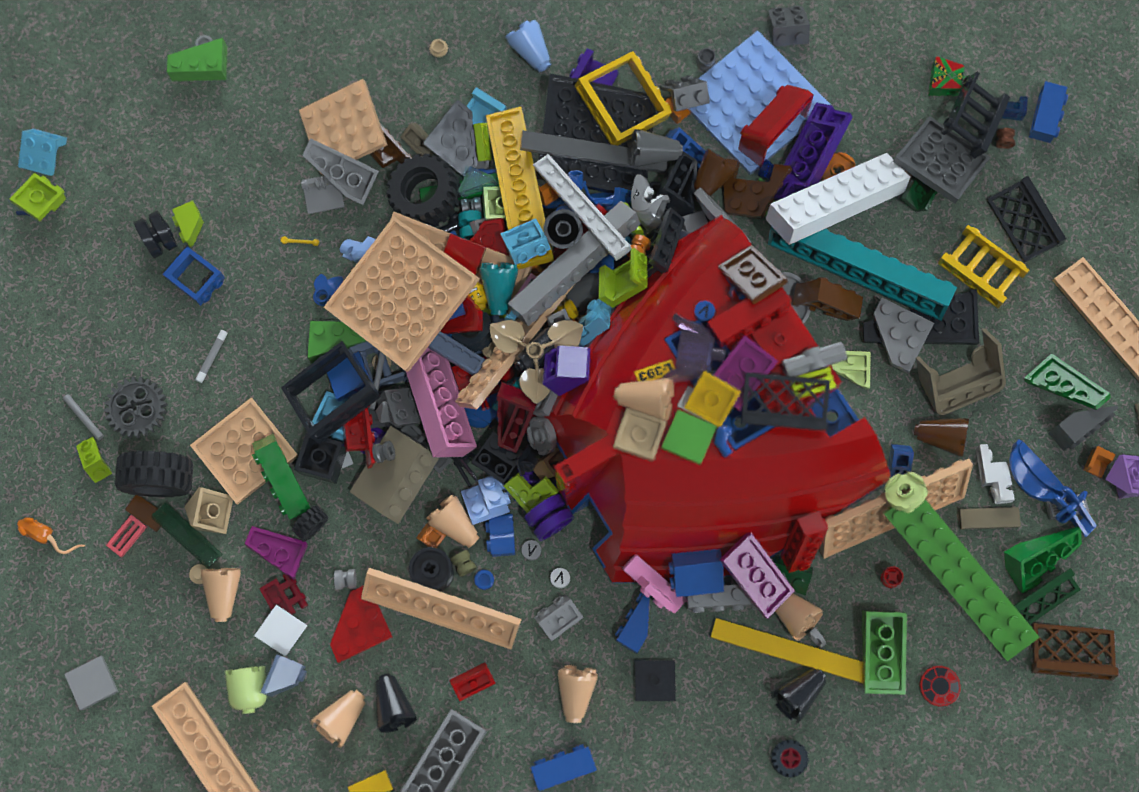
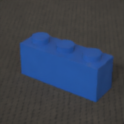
M1045 81L1040 90L1029 138L1051 143L1054 137L1057 138L1060 131L1058 122H1061L1064 115L1062 106L1066 104L1068 99L1066 86Z
M583 744L572 748V753L566 755L564 751L554 754V759L547 762L545 758L535 761V766L531 767L538 791L597 771L589 746L585 748Z

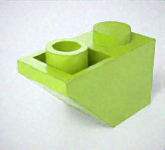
M194 201L172 209L175 215L172 219L176 227L179 226L181 229L179 236L183 243L187 242L189 247L194 245L204 223Z

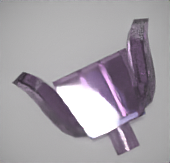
M675 312L672 320L681 329L676 368L662 377V379L668 378L673 380V383L700 378L704 371L711 370L713 360L724 362L726 356V349L715 348L714 337H712L711 332L706 327Z

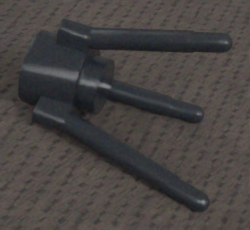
M471 451L464 457H451L454 461L453 464L459 470L468 487H471V483L462 467L467 470L475 481H478L475 473L467 465L470 462L469 457L474 459L476 456Z

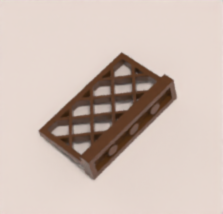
M1039 623L1032 624V628L1037 634L1038 629H1044L1050 637L1045 642L1041 638L1033 642L1031 673L1111 681L1119 676L1115 660L1114 630ZM1059 631H1065L1071 637L1065 644L1056 636ZM1079 633H1085L1091 640L1084 645L1076 636ZM1099 635H1108L1109 644L1106 647L1096 639ZM1051 638L1061 646L1056 652L1046 644ZM1072 639L1081 648L1076 654L1066 646ZM1092 641L1101 649L1096 656L1087 648ZM1042 646L1051 654L1048 659L1039 658L1038 650ZM1062 648L1071 656L1068 661H1062L1057 655ZM1082 650L1091 658L1088 663L1082 662L1077 657ZM1104 652L1109 657L1110 665L1102 664L1097 657Z

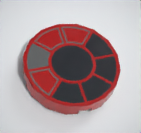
M934 666L926 670L921 676L919 683L924 700L937 707L950 705L955 702L960 694L959 678L955 672L944 666Z

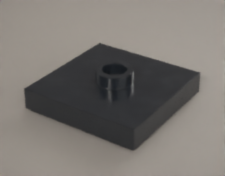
M635 660V701H676L675 660Z

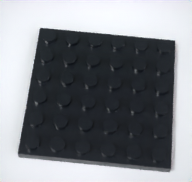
M550 73L542 134L610 144L575 88L578 79ZM590 82V85L620 133L655 115V106L647 93ZM653 127L646 131L653 133ZM629 139L618 146L630 148L633 146V141ZM539 153L538 161L547 154ZM550 155L567 175L570 171H582L583 181H586L587 188L591 190L614 193L615 187L632 191L636 175L640 174L648 179V171ZM536 171L537 179L544 180L543 177Z

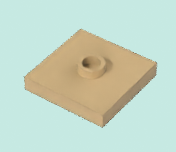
M627 408L613 448L653 461L667 421Z

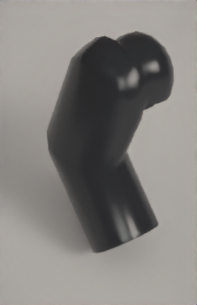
M455 211L453 216L449 215L448 224L438 229L448 233L454 230L457 231L459 227L458 212Z

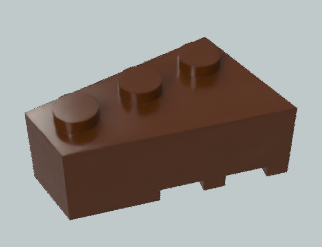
M818 277L816 280L795 285L792 306L799 307V305H805L809 307V311L815 312V309L825 311L827 316L849 321L860 318L863 297L856 294L853 290L842 288L840 284L829 282L827 278Z

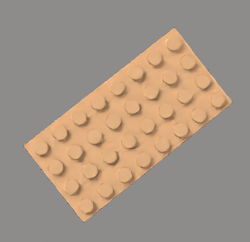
M970 459L958 460L946 469L940 468L932 475L927 477L921 476L928 491L925 499L935 511L965 498L973 467ZM903 489V490H902V493H903V494H907L910 489H908V490H904V489ZM886 492L874 500H865L858 507H849L837 516L831 515L825 518L828 524V531L820 545V553L823 559L895 528L883 513V511L890 507L885 496Z

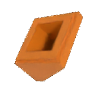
M426 523L416 538L428 547L437 548L446 535Z

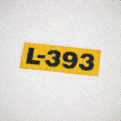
M672 359L635 371L638 382L656 380L676 373Z

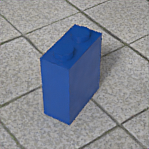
M720 549L672 554V562H669L670 574H673V577H670L671 590L675 589L676 597L724 592L723 564L720 561L722 558Z

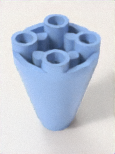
M525 21L519 25L520 29L518 31H512L505 36L508 44L535 70H538L539 73L551 66L546 44L537 21Z

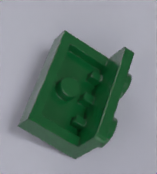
M913 176L901 200L915 212L927 211L932 206V201L938 192Z
M775 556L774 564L795 592L806 595L813 575V567L810 566L804 571L797 570L788 573L781 556Z

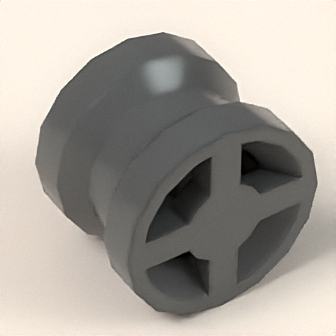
M391 441L384 442L382 445L379 443L373 445L372 453L377 463L395 459V448Z

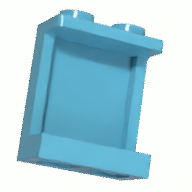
M477 87L472 92L473 98L466 106L472 111L473 124L487 123L486 115L507 110L506 105Z

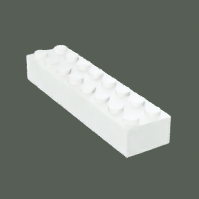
M885 153L771 203L766 220L790 245L904 193L910 176L893 162L888 153Z

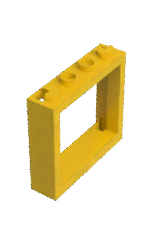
M634 51L579 78L575 85L576 90L611 145L618 146L632 138L634 129L646 131L667 120L672 113L670 105L665 102L661 96L660 89L654 85L651 75L644 69L641 59L635 55ZM628 63L659 113L620 133L590 85V82Z

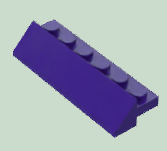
M816 102L784 165L791 166L792 171L783 181L782 188H779L775 194V201L820 182L853 118L851 113L834 110L832 105Z

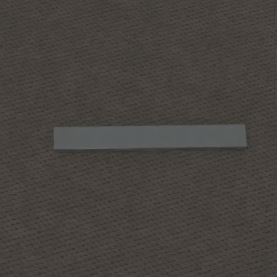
M522 131L520 150L659 173H665L667 170V162L633 167L630 159V148Z

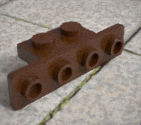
M381 125L387 146L370 153L379 165L385 168L397 160L403 164L405 162L404 159L408 157L412 159L411 154L407 153L399 141L390 135L388 129Z

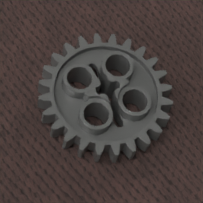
M132 377L131 382L125 378L124 385L118 382V389L111 388L114 394H107L110 401H105L104 403L109 408L104 409V412L109 414L105 419L110 421L108 425L114 427L115 432H120V435L123 437L127 434L131 439L135 434L139 439L141 433L147 437L148 430L154 433V426L161 427L158 421H165L161 415L167 413L163 407L168 406V404L163 401L167 398L164 394H161L163 390L157 388L158 385L155 382L152 383L150 379L144 381L142 377L137 381L135 377ZM145 392L144 398L139 399V394ZM127 399L126 405L120 406L121 401ZM146 410H152L150 415L144 416ZM133 416L132 422L126 423L127 418Z

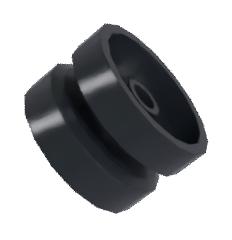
M158 210L149 214V221L152 227L143 218L134 222L140 238L154 259L163 255L160 242L169 251L178 247L172 230Z
M423 548L414 554L409 563L408 570L413 583L442 592L453 581V563L447 554L439 548ZM431 568H434L433 574L429 573Z

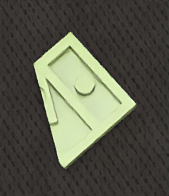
M846 351V360L831 365L838 375L864 389H870L871 352Z

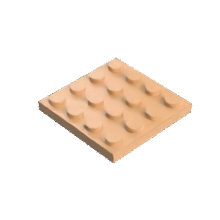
M363 79L299 110L309 140L311 138L356 160L387 146L366 82Z
M252 397L190 445L237 505L266 483L261 474V471L264 470L262 465H257L252 456L255 453L252 443L274 433L288 464L299 456Z

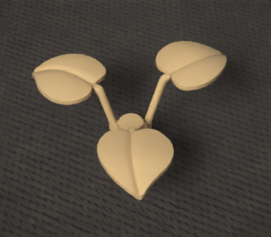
M514 320L490 324V334L494 344L504 353H514L518 345L527 348V354L534 359L535 369H527L522 373L520 387L534 403H539L551 391L543 385L544 368L539 370L538 359L544 354V348L554 344L555 348L558 346L578 347L584 327L575 321L565 320L556 322L548 330V336L552 341L542 345L538 342H532L529 345L520 342L524 338V329L520 323Z

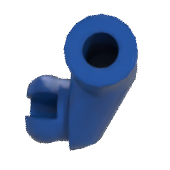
M727 425L720 426L717 429L714 440L715 445L724 458L733 453L727 444L728 437L732 434L731 428Z

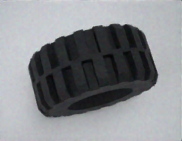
M417 154L412 159L410 157L404 159L405 162L403 164L399 163L396 166L397 170L392 171L390 175L392 179L387 182L389 189L386 193L390 206L394 212L430 226L432 225L433 227L439 226L440 222L445 223L448 220L447 217L449 215L453 216L455 213L454 208L460 204L458 198H461L462 191L460 190L461 184L456 174L444 160H441L436 155L432 157L431 154H423V156ZM427 179L438 180L436 193L430 200L421 204L411 203V193L417 184Z
M163 451L124 452L116 460L114 485L118 491L130 495L148 497H180L187 495L192 489L193 462L184 455Z

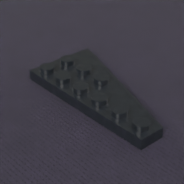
M977 288L963 294L954 295L942 321L918 310H909L934 323L924 344H979ZM875 321L865 322L863 324V343L883 344Z

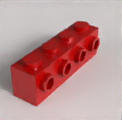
M783 287L756 304H753L747 298L708 321L707 330L720 349L724 346L730 347L736 343L737 338L742 335H750L754 332V328L759 325H767L772 320V317L777 314L779 316L785 314L789 310L791 298Z
M819 512L796 520L781 554L788 573L797 570H807L815 558L828 531V524Z

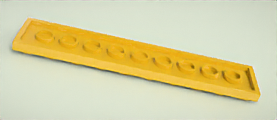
M522 107L486 115L508 230L535 218L543 230L546 219L533 166L532 153L520 150L522 131H527ZM552 248L543 256L537 255L530 258L524 264H517L518 270L554 261Z

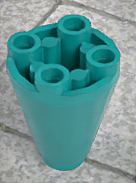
M482 263L480 274L489 310H491L492 315H506V310L509 308L508 303L511 301L518 275L517 265L500 263V266H498V264Z

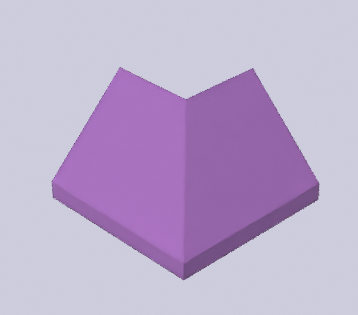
M1119 455L1105 479L1116 486L1119 499L1139 496V456Z

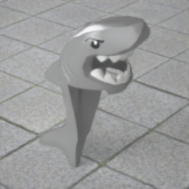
M639 174L634 179L631 206L648 234L663 222L662 217L667 202H670V198L667 195L660 194L656 199H652L654 190L650 188L647 179ZM682 230L679 240L687 236L689 233Z

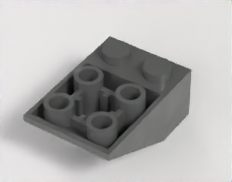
M1116 405L1097 410L1075 412L1048 434L1063 451L1068 447L1072 450L1115 416L1114 411L1119 407Z

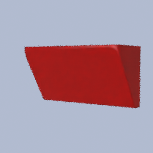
M486 662L450 679V683L459 701L496 684Z

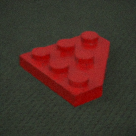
M503 218L483 221L479 226V230L470 241L509 256L508 249L501 236V233L505 232Z
M469 295L463 301L466 314L448 320L441 329L442 333L455 334L482 331L483 311Z
M364 585L350 592L331 640L330 646L338 663L393 638L379 605L361 599Z

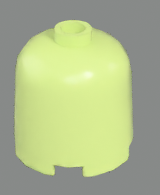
M256 666L239 668L238 670H225L230 706L236 710H243V714L254 713L255 708L261 707L267 695L261 693L266 681L265 666H261L259 669Z

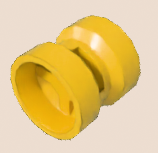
M570 299L565 301L564 305L558 306L553 312L554 314L565 309L569 319H575L579 316L575 304Z

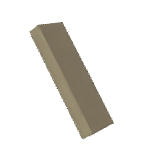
M1019 507L959 510L960 530L1021 527Z

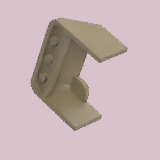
M982 330L984 345L973 351L971 355L972 363L939 376L938 372L930 368L920 356L916 357L920 383L933 409L939 415L951 413L998 393L1005 387L1006 379L1001 343L988 330Z

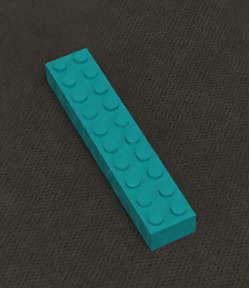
M773 227L770 229L768 245L942 321L957 289L949 281H942L931 273L921 272L916 267L905 265L896 258L884 256L878 250L868 249L863 244L852 242L843 235L829 232L827 228L790 245Z

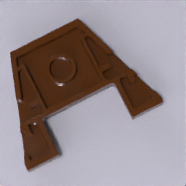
M724 158L739 169V160ZM774 164L770 182L736 178L737 170L724 183L725 212L728 215L763 219L770 204L774 201V196L778 189L782 188L786 176L790 175L792 167Z

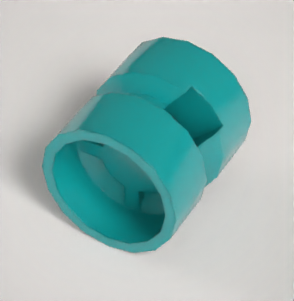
M476 210L463 211L457 215L461 238L471 240L474 237L470 223L482 219L481 212Z

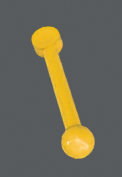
M285 236L281 238L283 244L302 243L313 244L314 246L319 245L318 239L298 240L288 239Z

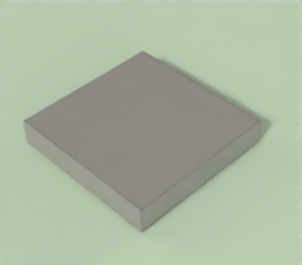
M99 656L65 674L80 710H84L118 692L103 656Z

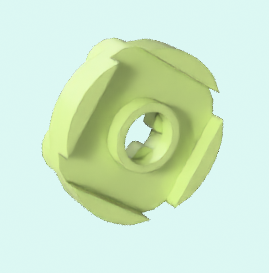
M907 472V474L903 475L900 473L896 474L885 485V496L889 505L905 513H910L920 506L928 495L923 478L913 472ZM910 489V492L907 494H903L902 490Z

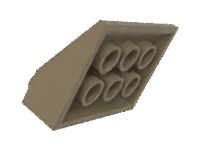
M390 426L379 444L382 445L384 442L391 441L395 448V459L391 461L384 460L382 463L375 462L373 467L367 469L366 464L351 488L350 493L399 524L440 457H433L430 449Z

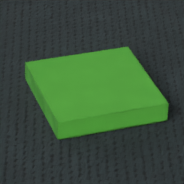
M678 410L662 449L701 465L717 426Z

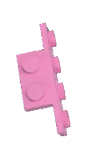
M637 554L623 567V570L642 587L640 591L646 597H654L653 602L659 608L665 607L669 611L676 613L687 601L685 596L676 597L675 589L671 590L670 583Z

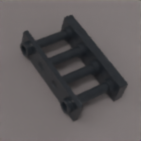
M979 72L966 76L962 81L961 91L949 117L943 123L944 128L941 134L945 135L954 130L971 143L973 148L969 155L974 159L987 152L1011 98L1006 93L999 97H994L976 83ZM972 90L990 103L989 111L970 97ZM966 103L984 116L985 121L983 124L964 111ZM960 117L978 130L977 138L957 124Z

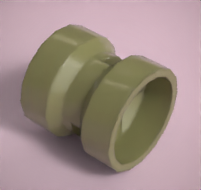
M468 550L460 552L451 558L453 565L457 567L459 577L465 576L477 568L475 563L470 560L471 555Z

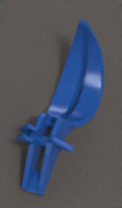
M1017 440L1012 446L1009 458L1010 470L1015 481L1030 497L1054 504L1059 510L1055 515V519L1058 522L1064 524L1070 520L1075 527H1080L1081 534L1087 537L1097 526L1082 502L1085 501L1088 492L1083 491L1077 496L1069 487L1064 486L1022 440ZM1075 509H1076V510L1081 514V516L1083 517L1081 520H1079L1078 517L1076 516V513H1077V512L1074 511Z

